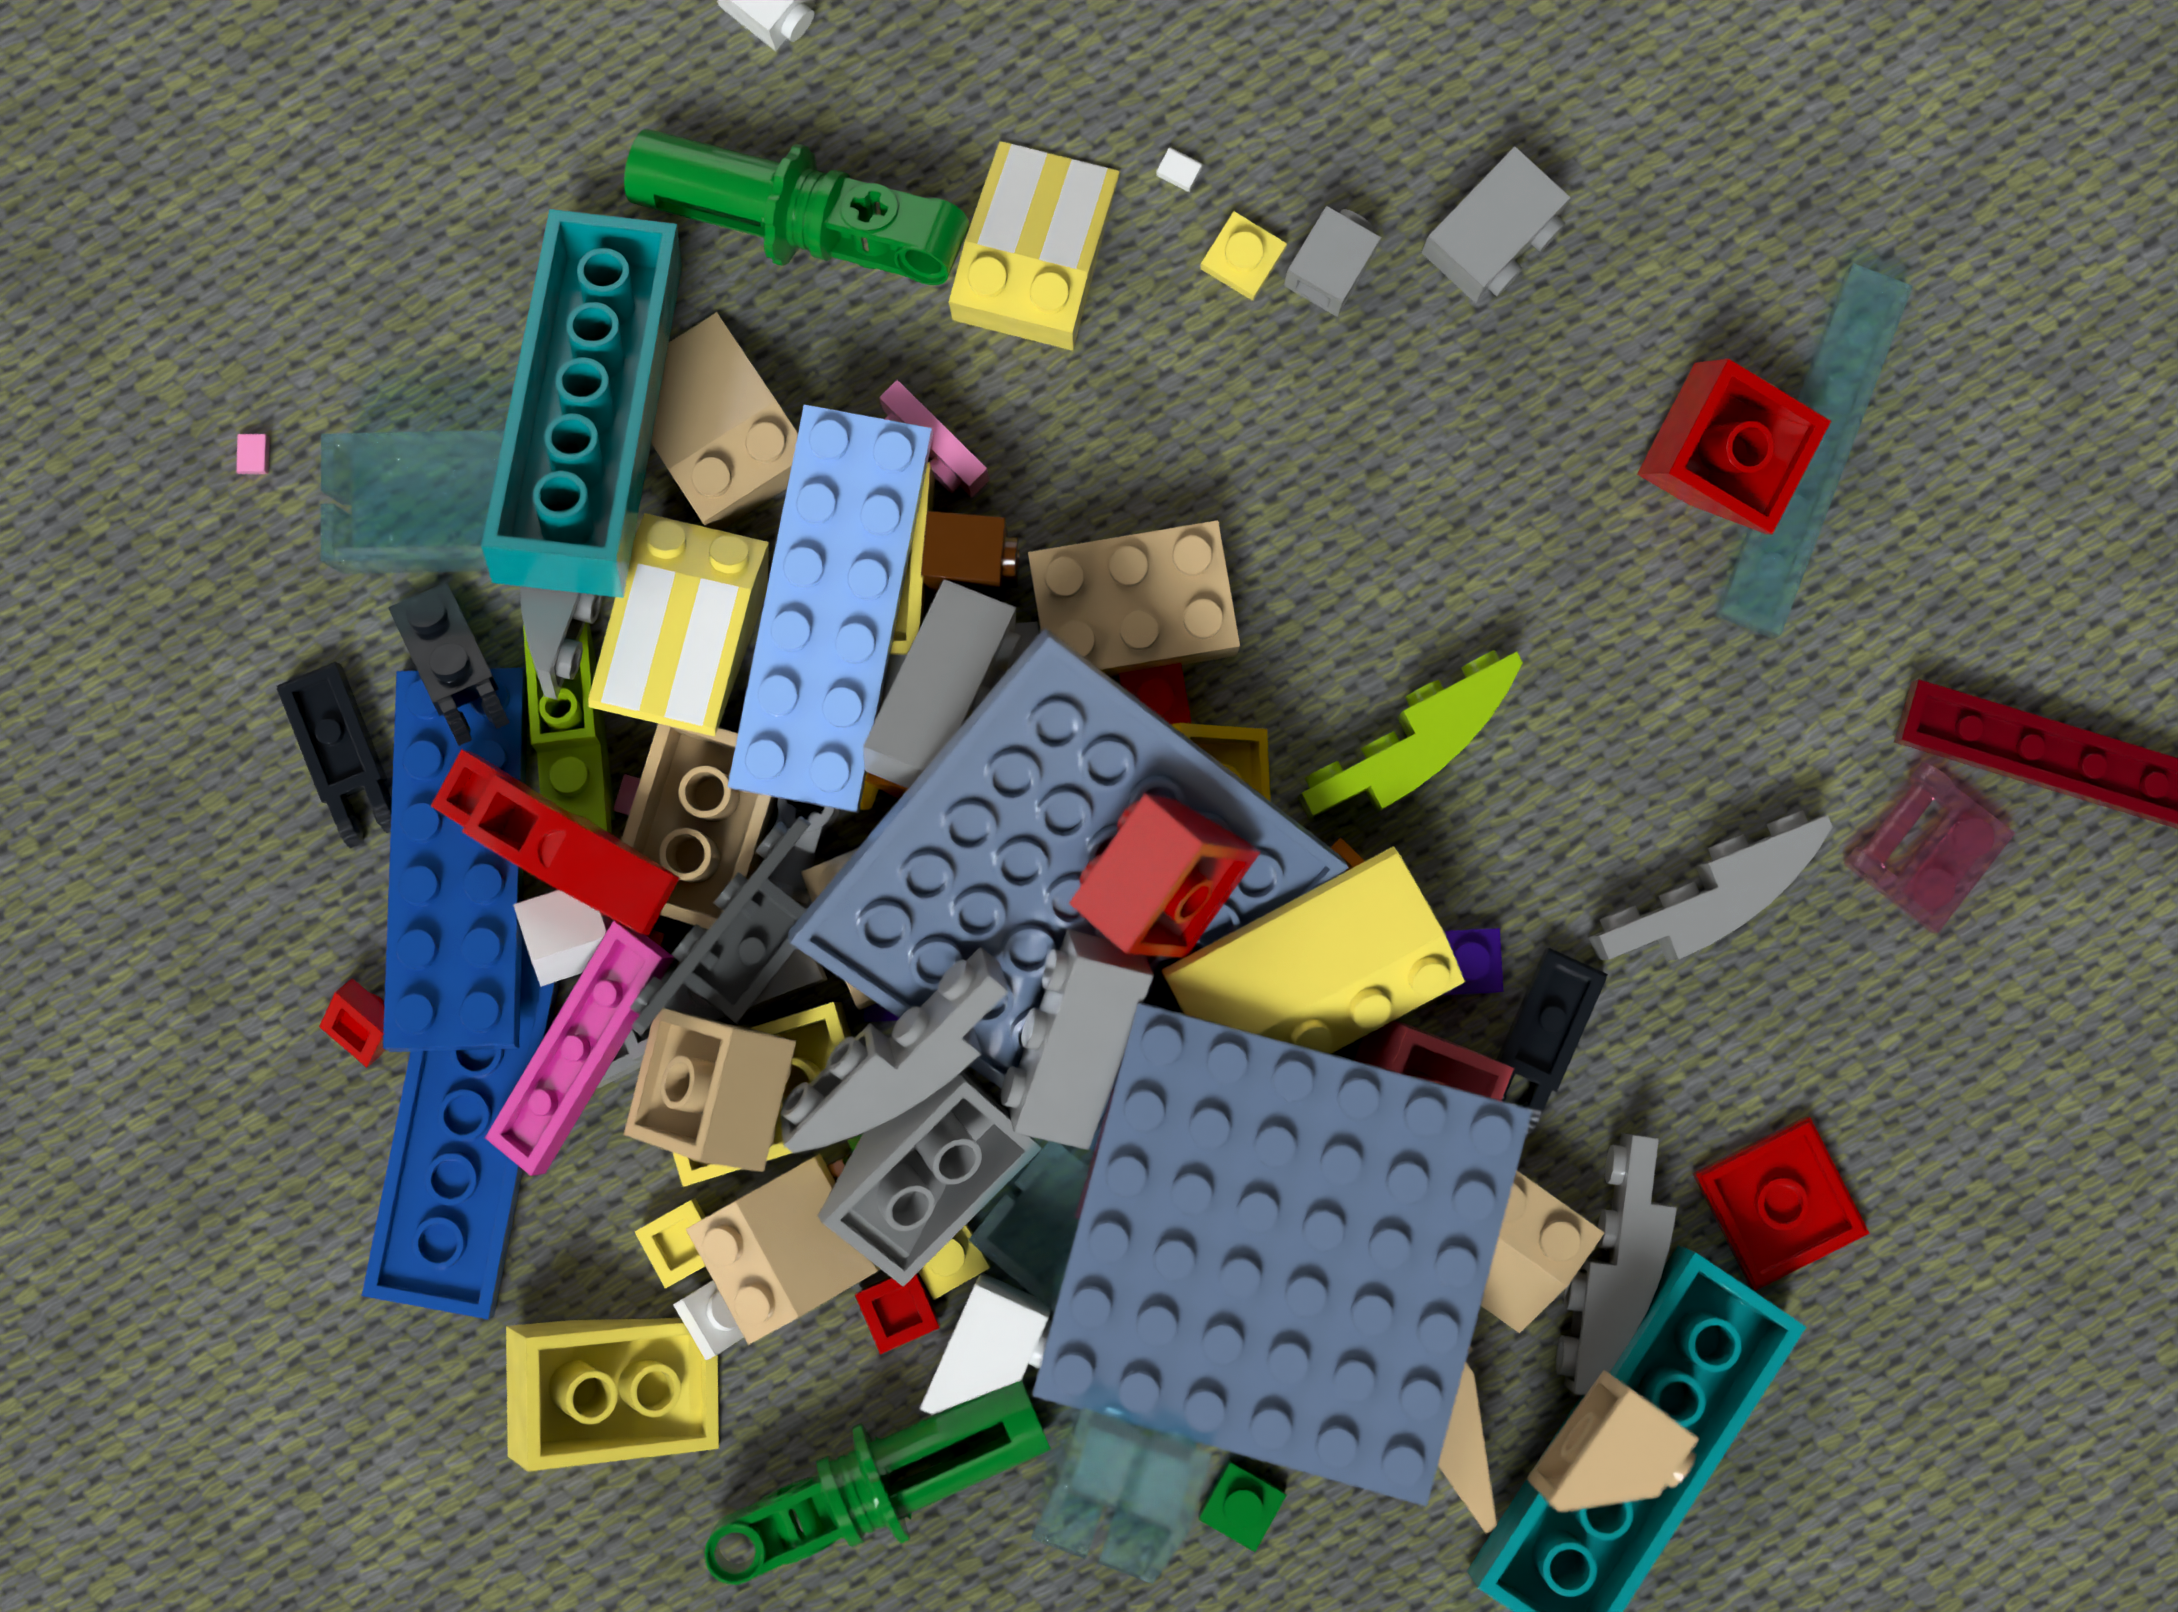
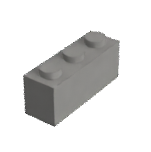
M945 579L943 580L863 745L866 772L908 789L912 786L993 690L990 687L998 670L1001 669L1008 672L1013 666L1022 643V635L1015 633V607Z
M1067 929L1060 951L1052 950L1050 952L1042 978V985L1046 991L1039 1010L1032 1008L1025 1019L1021 1039L1022 1047L1025 1049L1018 1068L1011 1066L1008 1069L1001 1091V1103L1007 1106L1014 1133L1089 1150L1125 1054L1138 1003L1143 1004L1153 978V973L1145 955L1125 954L1109 939Z

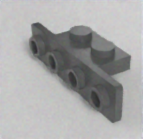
M800 816L791 828L781 821L776 824L755 851L765 860L748 880L738 872L715 900L714 904L721 908L723 912L710 929L706 931L696 924L673 952L672 956L681 962V965L665 984L654 976L629 1008L639 1015L632 1024V1029L642 1035L682 984L734 1024L739 1021L797 948L789 942L788 931L804 914L806 909L769 881L768 877L810 826L808 821Z

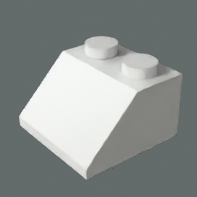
M981 1273L920 1409L934 1414L1020 1381L1028 1364L1040 1369L1052 1321L1048 1320L1051 1303L985 1273Z

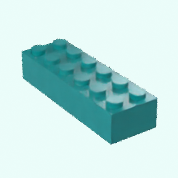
M549 209L481 544L492 583L624 598L682 271L677 224Z
M1678 1245L1664 1266L1661 1279L1645 1317L1609 1374L1698 1438V1441L1691 1449L1695 1454V1459L1690 1470L1676 1486L1669 1487L1666 1485L1658 1497L1561 1512L1549 1504L1526 1479L1467 1570L1477 1588L1512 1612H1623L1807 1327L1696 1252ZM1581 1395L1579 1397V1399L1573 1406L1572 1410L1560 1426L1559 1430L1547 1446L1546 1450L1549 1448L1551 1443L1554 1441L1556 1436L1559 1434L1561 1429L1564 1427L1568 1419L1571 1417L1573 1412L1576 1410V1408L1586 1395Z

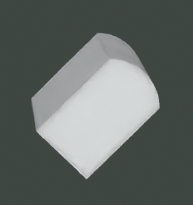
M1169 147L1156 171V176L1190 192L1203 164Z

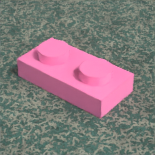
M898 380L879 397L883 411L888 415L885 420L932 428L933 438L929 453L932 460L930 464L935 479L949 492L953 493L960 486L972 498L989 481L987 468Z

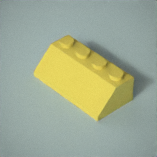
M1394 846L1161 970L1183 1014L1332 1054L1465 982L1445 933Z

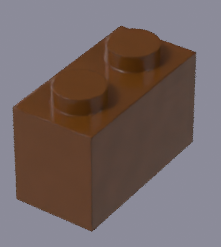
M927 511L921 578L928 596L935 598L945 579L1004 603L1005 587L1017 588L1020 566L1018 538L1008 536L1006 519L1004 517Z

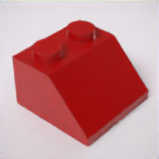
M1728 358L1696 362L1637 475L1693 507L1761 533L1772 535L1831 420Z
M1144 794L1141 800L1134 802L1124 811L1117 824L1119 832L1105 852L1095 857L1085 867L1079 880L1081 886L1069 904L1125 954L1185 958L1261 852L1249 842L1176 799Z

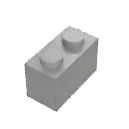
M1514 147L1427 237L1421 253L1475 303L1488 290L1498 297L1523 270V267L1516 261L1527 249L1533 245L1541 252L1564 228L1566 223L1559 216L1571 197L1518 148Z

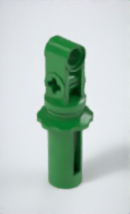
M643 129L635 138L626 162L624 189L626 198L630 203L764 238L766 257L771 258L773 264L781 266L788 264L799 248L810 251L812 257L829 261L832 258L856 263L864 268L879 269L906 276L922 284L940 285L947 281L970 226L965 213L948 201L938 198H924L889 189L880 184L851 179L848 173L838 170H831L828 173L817 171L815 154L810 152L809 146L801 144L793 145L788 155L782 158L781 162H776L651 129ZM876 202L880 203L881 215L877 214ZM863 238L867 239L869 251L865 250Z
M1022 1379L960 1403L883 1439L875 1436L876 1440L872 1441L862 1423L853 1426L854 1450L848 1452L847 1455L843 1454L836 1460L832 1459L829 1455L817 1460L818 1475L790 1483L766 1495L758 1502L726 1515L716 1523L706 1543L704 1552L705 1563L709 1572L722 1583L738 1585L782 1565L792 1564L808 1558L841 1538H844L851 1548L864 1542L866 1533L871 1534L877 1528L887 1527L900 1544L910 1540L905 1518L908 1517L911 1520L913 1512L1051 1450ZM1003 1421L1007 1430L1006 1434L902 1481L890 1484L886 1474H889L891 1471ZM792 1509L795 1511V1513H796V1515H797V1518H798V1520H799V1522H800V1525H801V1527H802V1529H803V1532L800 1530V1527H799V1525H798V1522H797V1520H796V1518H795V1515H794ZM729 1533L744 1534L752 1541L755 1555L744 1563H732L721 1554L719 1540Z

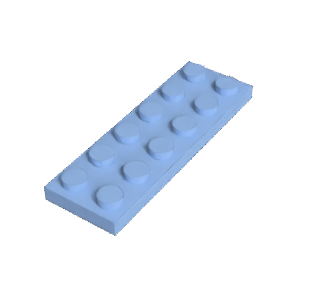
M804 405L727 786L730 789L859 813L867 775L864 765L863 745L879 713L933 438L932 428Z

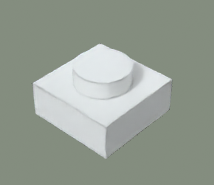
M713 1280L673 1304L706 1361L744 1338Z

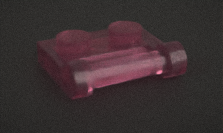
M1922 762L1909 778L1911 783H1913L1911 788L1865 847H1856L1844 864L1933 934L1939 933L2015 835V832L1954 786L1950 778L1942 771L1928 763ZM1935 800L1946 809L1945 813L1895 876L1887 869L1884 863L1931 802Z

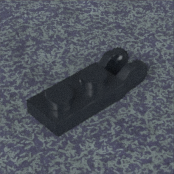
M447 582L388 607L439 716L444 715L459 746L471 741L472 738L470 736L471 728L463 712H460L458 707L482 698L481 706L489 722L494 723L496 729L510 723L495 693L499 688Z
M333 662L277 685L276 689L322 803L328 805L340 837L347 847L351 849L365 843L362 824L347 799L348 796L365 790L373 809V815L379 826L383 828L384 832H391L392 798L384 784V781H387V777L342 664Z
M1545 948L1496 1059V1061L1514 1068L1501 1101L1506 1100L1508 1089L1515 1074L1535 1083L1526 1102L1522 1104L1523 1107L1532 1110L1526 1133L1527 1136L1531 1135L1537 1126L1551 1092L1558 1091L1608 975L1551 948Z

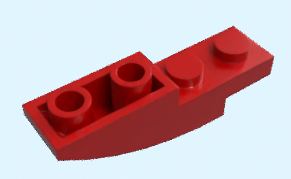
M461 749L431 804V807L464 827L463 833L585 905L644 935H649L680 879L679 876L585 817L568 812L481 756Z

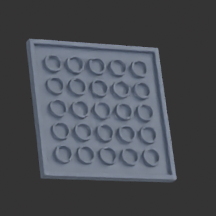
M1044 628L788 931L789 942L899 1018L912 1007L918 1006L920 1008L938 990L941 978L953 964L960 960L967 961L982 947L1000 962L1009 992L974 1026L981 1054L968 1066L1002 1088L1008 1069L1011 1066L1018 1068L1025 1048L1022 1047L1021 1039L1025 1019L1032 1008L1039 1010L1046 991L1042 985V978L1050 952L1052 950L1060 951L1067 929L1108 939L1074 909L1069 902L1081 886L1079 880L1085 867L1095 857L1105 852L1119 832L1117 824L1124 811L1134 802L1141 800L1144 794L1176 799L1249 842L1261 852L1187 956L1343 874L1347 870L1348 865L1342 856L1048 629ZM1145 955L1153 973V978L1143 1003L1182 1013L1161 970L1184 957ZM1122 1062L1089 1148L1094 1152L1101 1143Z
M1138 1003L1032 1396L1427 1506L1532 1110L1527 1107L1149 1004Z

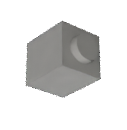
M1326 206L1288 268L1284 286L1338 317L1373 259L1381 237L1372 232L1374 230L1373 226L1359 214L1346 209L1338 213Z

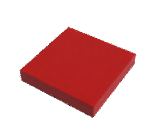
M1804 1117L1692 1173L1750 1289L1753 1291L1870 1234L1810 1117Z

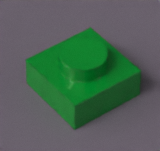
M1229 1459L1198 1514V1520L1251 1551L1256 1552L1287 1494L1286 1491Z

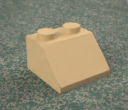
M663 1008L651 1024L624 1135L699 1162L764 1172L769 1148L775 1137V1124L785 1084L791 1072V1060L796 1041L731 1023Z
M821 1154L686 1228L690 1239L748 1345L794 1321L880 1270L878 1266L820 1221L818 1214L836 1184Z
M1516 1170L1481 1306L1520 1333L1568 1287L1604 1235V1232Z
M1603 1370L1529 1474L1527 1480L1549 1504L1560 1512L1658 1497L1666 1485L1669 1487L1676 1486L1688 1473L1695 1459V1454L1691 1449L1698 1441V1438Z

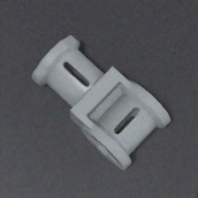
M778 798L779 816L777 823L781 821L791 828L800 816L802 817V809L794 806V801ZM825 807L822 814L811 813L807 819L810 826L768 877L769 881L793 900L808 904L810 896L806 891L801 871L813 867L817 853L820 854L827 830L836 821L840 809Z

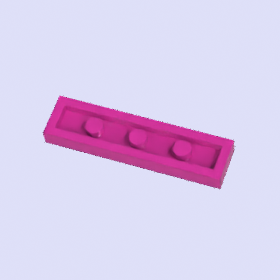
M613 921L485 1139L530 1176L545 1174L632 1030V1024L639 1017L629 1007L654 976L659 980L663 978L675 957L646 935L617 921Z

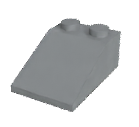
M964 1069L954 1079L924 1101L897 1117L863 1133L818 1217L826 1227L904 1287L1042 1147L1034 1137L1014 1133L1007 1106L1002 1105L1001 1100Z

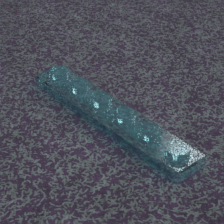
M1854 263L1846 270L1797 399L1799 402L1831 420V423L1773 534L1768 535L1748 528L1715 615L1716 617L1773 639L1781 636L1912 290V285Z

